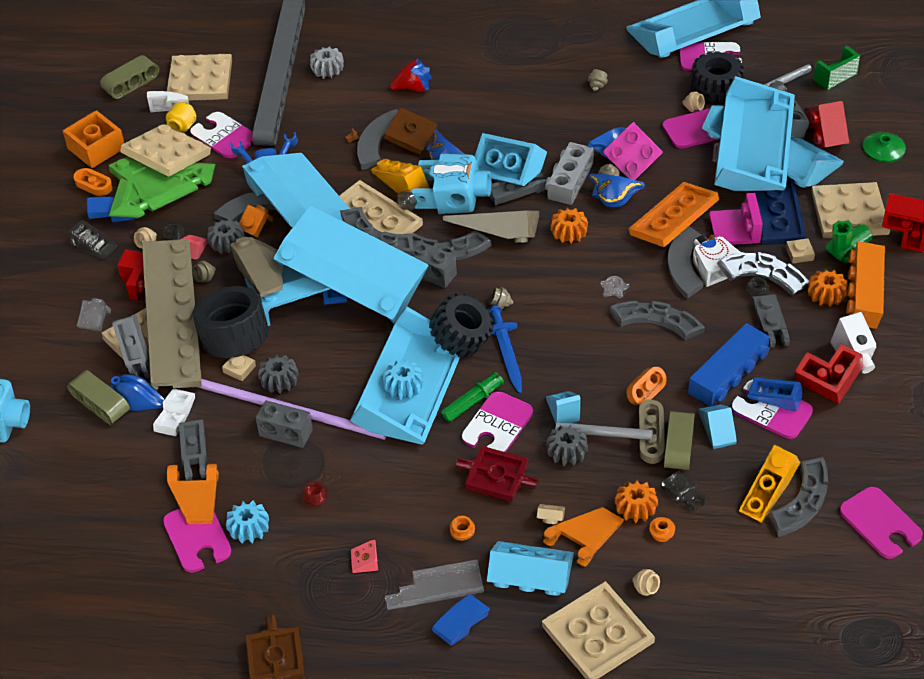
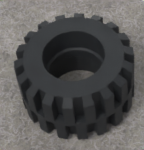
M720 51L707 52V54L700 55L699 58L694 60L692 65V92L702 94L705 101H710V103H724L726 92L734 77L743 78L744 66L741 60L733 54L729 55L727 52L722 53Z
M455 293V295L451 294L445 298L430 318L429 328L432 329L430 333L432 337H435V343L440 344L442 350L449 351V354L453 356L457 354L458 357H463L464 355L468 357L473 353L475 354L490 337L494 328L492 325L493 318L490 317L491 313L489 309L486 310V305L483 302L480 303L476 297L471 298L469 294L465 293L463 296L461 293Z

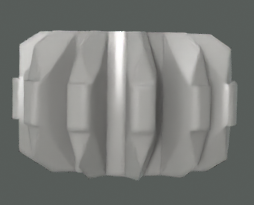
M330 46L328 48L322 47L321 50L316 49L310 58L312 72L315 73L316 77L322 76L323 79L326 77L332 78L333 75L338 76L339 72L343 71L344 66L342 53L338 52L337 48L331 49Z

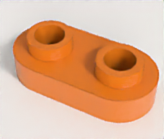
M83 168L74 173L75 185L82 190L96 196H106L112 191L111 179L99 172Z
M660 367L647 368L628 386L627 398L630 403L637 406L641 405L642 402L651 400L666 385V374Z

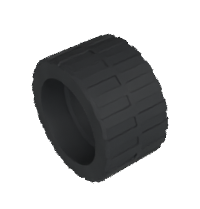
M230 286L217 289L201 298L193 309V319L202 348L214 357L230 358L248 354L262 345L268 336L269 327L261 298L256 291L250 288Z

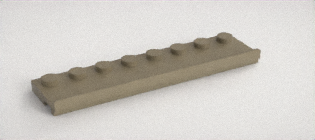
M142 240L151 387H154V389H159L158 386L172 385L173 388L202 386L198 334L192 314L195 308L190 241L144 242Z

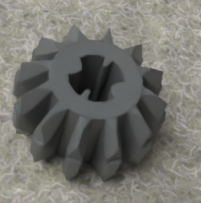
M231 218L227 221L221 219L219 223L213 222V226L208 227L207 242L213 252L218 251L221 255L224 252L230 254L232 251L230 244L244 237V230L238 221L233 222Z
M277 354L273 359L267 357L266 362L261 363L258 373L263 389H268L270 393L278 391L279 394H281L282 390L290 392L291 386H296L299 376L294 360L289 359L286 355L279 358Z
M571 424L568 428H563L560 425L558 430L552 429L546 441L549 457H553L554 463L561 461L563 466L569 462L574 466L576 460L583 461L584 455L588 452L586 434L581 433L580 427L573 430Z

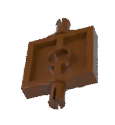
M271 614L272 623L270 616H265L267 629L260 633L246 635L250 679L305 678L299 627L277 628L276 615Z

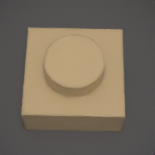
M809 239L787 241L786 249L792 264L814 260L815 253Z
M241 355L239 357H231L222 368L223 373L243 381L256 367L255 360Z
M540 504L537 518L543 519L544 523L557 524L558 521H562L564 518L565 507Z

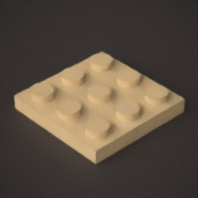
M200 54L172 56L167 92L188 96L189 101L228 99L232 55Z
M164 124L121 145V153L168 177L209 156L211 147L203 144L201 141L195 140Z
M877 182L812 186L811 195L823 238H832L833 224L838 220L850 222L852 229L858 224L862 225L864 223L869 227L873 236L889 235L890 229L882 227L885 209Z
M606 581L542 620L544 630L585 679H599L653 644L655 640L653 634Z

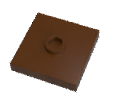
M400 107L386 130L383 139L422 155L438 124Z

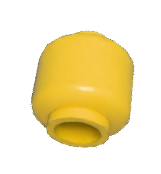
M184 102L175 103L166 114L167 125L181 133L188 131L196 121V113L193 107Z

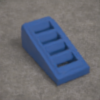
M754 377L747 396L752 400L797 411L803 391L800 382ZM760 387H764L763 392H759Z

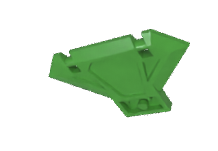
M129 156L109 165L110 173L120 180L109 216L139 218L145 215L144 211L147 209L154 211L198 190L197 185L202 184L206 186L212 182L215 164L194 163L168 177Z

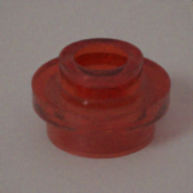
M310 482L303 490V499L309 505H320L328 497L326 487L320 482Z

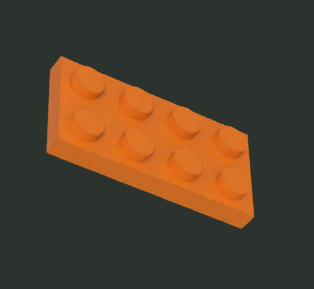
M683 182L629 228L630 235L665 247L719 200L718 193Z

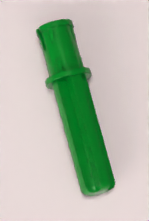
M493 372L482 382H476L474 388L442 410L443 418L451 422L481 399H487L492 391L504 384L502 377L498 376L497 372Z

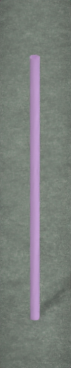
M138 363L137 365L140 367L141 372H143L140 363ZM201 379L202 386L198 387L262 406L265 400L310 412L312 420L384 440L386 438L384 435L371 433L345 418Z

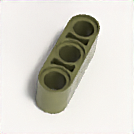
M141 55L106 74L101 79L100 86L113 98L119 99L155 79L159 74V67L145 55Z
M88 370L83 371L67 384L68 391L76 400L110 425L130 410L129 404L119 393Z
M670 411L664 468L689 470L695 413Z

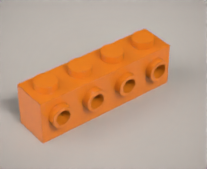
M858 241L855 249L850 250L848 263H851L848 279L851 280V283H849L847 289V296L850 297V300L847 303L846 313L853 315L861 312L868 327L877 329L883 316L885 246Z

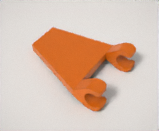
M217 464L207 465V480L179 481L180 473L178 466L169 465L167 467V483L188 524H213L216 489L219 479Z
M601 507L547 528L544 532V537L546 538L543 540V543L552 547L561 534L583 547L578 552L577 556L579 559L577 564L586 567L594 554L620 527L624 519Z

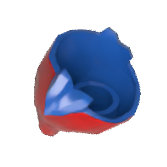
M419 59L408 63L393 79L390 89L392 91L407 89L413 92L429 90V80H431L430 68L425 67Z

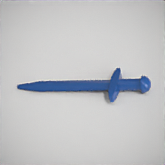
M494 305L489 309L490 316L494 322L491 335L497 336L509 378L517 392L521 393V374L508 335L509 331L517 328V323H503L501 317L502 309Z

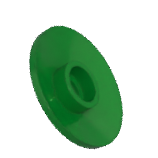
M888 132L872 133L864 139L862 145L864 153L869 158L886 163L899 160L903 157L906 150L903 140Z

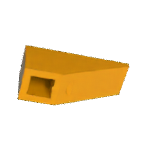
M383 159L377 163V166L370 169L374 175L402 197L413 199L412 189L429 188L421 166Z
M774 445L742 503L739 512L762 523L790 483L800 464L798 457Z

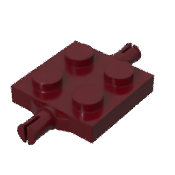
M481 446L478 455L472 461L460 457L456 461V468L469 470V476L465 483V489L513 502L518 489L522 485L534 489L538 486V478L525 476L528 466V458Z

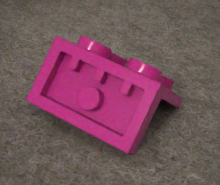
M633 122L603 153L627 178L635 180L662 155L663 151Z
M746 193L745 203H742L741 209L710 212L712 231L716 238L723 237L731 245L760 243L763 224L755 193Z

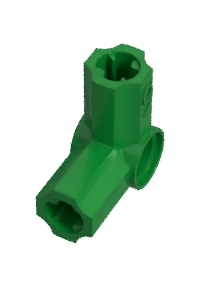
M838 220L833 224L832 238L826 246V251L841 263L846 264L848 263L850 250L855 249L857 242L868 243L872 240L873 234L864 223L862 225L858 224L852 229L850 222Z

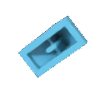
M567 391L546 396L555 423H574L580 421V395Z
M721 404L698 409L699 416L713 449L737 444L731 407Z

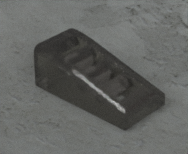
M83 220L78 222L68 232L71 244L101 260L106 259L118 248L114 241Z

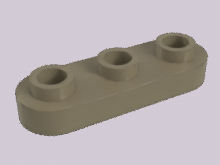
M646 400L639 407V429L653 430L652 440L639 439V450L643 461L655 464L664 458L665 452L664 409L660 402Z

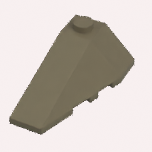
M539 211L443 216V220L503 238H514V242L519 243L528 242V238L535 237Z
M242 237L237 239L235 243L230 244L237 268L260 297L283 289L282 272H284V267L280 266L273 259L278 251L277 249L252 237Z

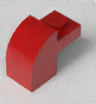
M125 250L117 266L121 280L127 281L126 288L129 299L138 301L141 294L145 292L143 253Z

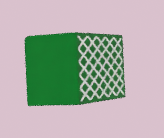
M848 46L843 47L841 59L827 66L821 60L816 62L813 80L826 90L831 89L857 74L860 55Z

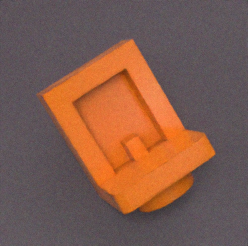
M248 205L239 221V225L245 233L258 238L266 220L272 222L273 217L268 214V209L257 205L256 208Z

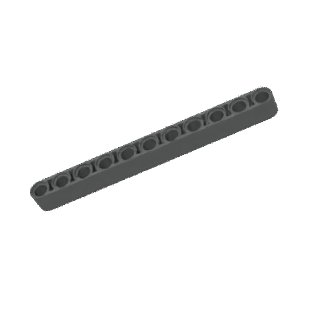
M283 0L253 129L254 146H276L305 13V0Z

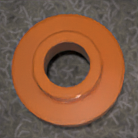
M458 516L450 524V534L457 540L470 539L475 533L474 523L466 516Z
M659 517L650 523L649 531L656 541L666 542L673 537L675 525L670 519Z

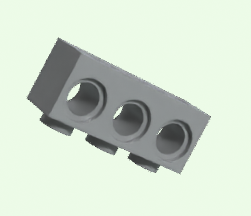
M569 142L566 150H562L559 163H555L552 176L546 180L545 189L548 190V199L569 205L573 204L593 165V147L590 148Z

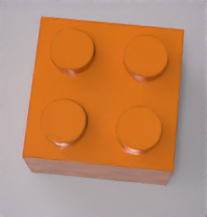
M97 110L62 130L68 150L90 168L96 167L120 152L121 145L124 144L121 129Z

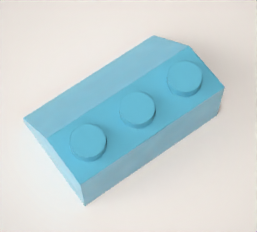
M482 133L475 158L478 171L489 170L491 179L525 186L541 172L547 152L536 144Z
M498 541L490 551L487 582H494L493 585L500 588H508L509 585L519 586L520 590L527 592L541 589L545 590V593L548 595L558 596L560 593H565L568 587L574 552Z

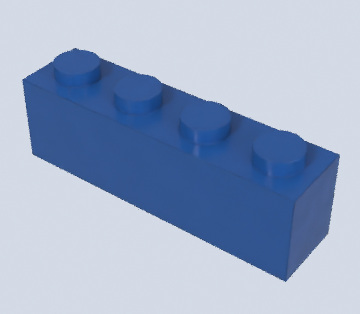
M746 323L690 377L688 394L709 407L714 406L718 401L721 402L727 395V392L732 387L735 388L740 383L741 378L746 373L749 374L754 369L756 363L768 355L770 337Z

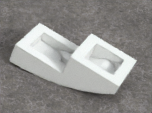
M164 91L147 92L150 112L169 111L177 102L189 104L188 96Z
M172 389L163 401L162 413L153 423L154 432L177 436L179 433V423L185 422L194 402L195 393Z

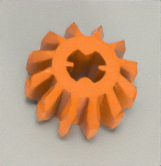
M567 207L565 211L559 209L557 214H553L550 229L555 239H560L562 243L569 241L572 244L574 240L580 242L581 237H585L588 221L584 216V212H578L576 208L569 210Z
M825 269L823 273L816 271L809 280L808 295L812 297V302L819 301L820 306L823 304H827L829 307L832 304L839 305L841 300H844L846 297L847 280L843 278V274H836L835 270L828 272Z
M638 480L634 484L627 481L625 487L619 486L615 497V504L618 515H624L625 521L632 518L636 524L638 519L646 522L648 516H654L656 506H658V499L655 488H649L647 482L641 485Z

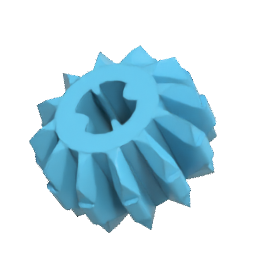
M406 360L403 363L395 361L394 365H388L383 374L385 391L390 392L391 397L399 396L400 400L405 396L411 399L413 394L418 395L423 385L421 368L417 367L415 362L408 364Z
M242 501L241 506L233 505V511L227 512L226 527L233 540L239 538L242 544L246 540L253 544L254 538L262 539L263 533L268 532L269 516L262 504L256 506L254 501L250 504Z

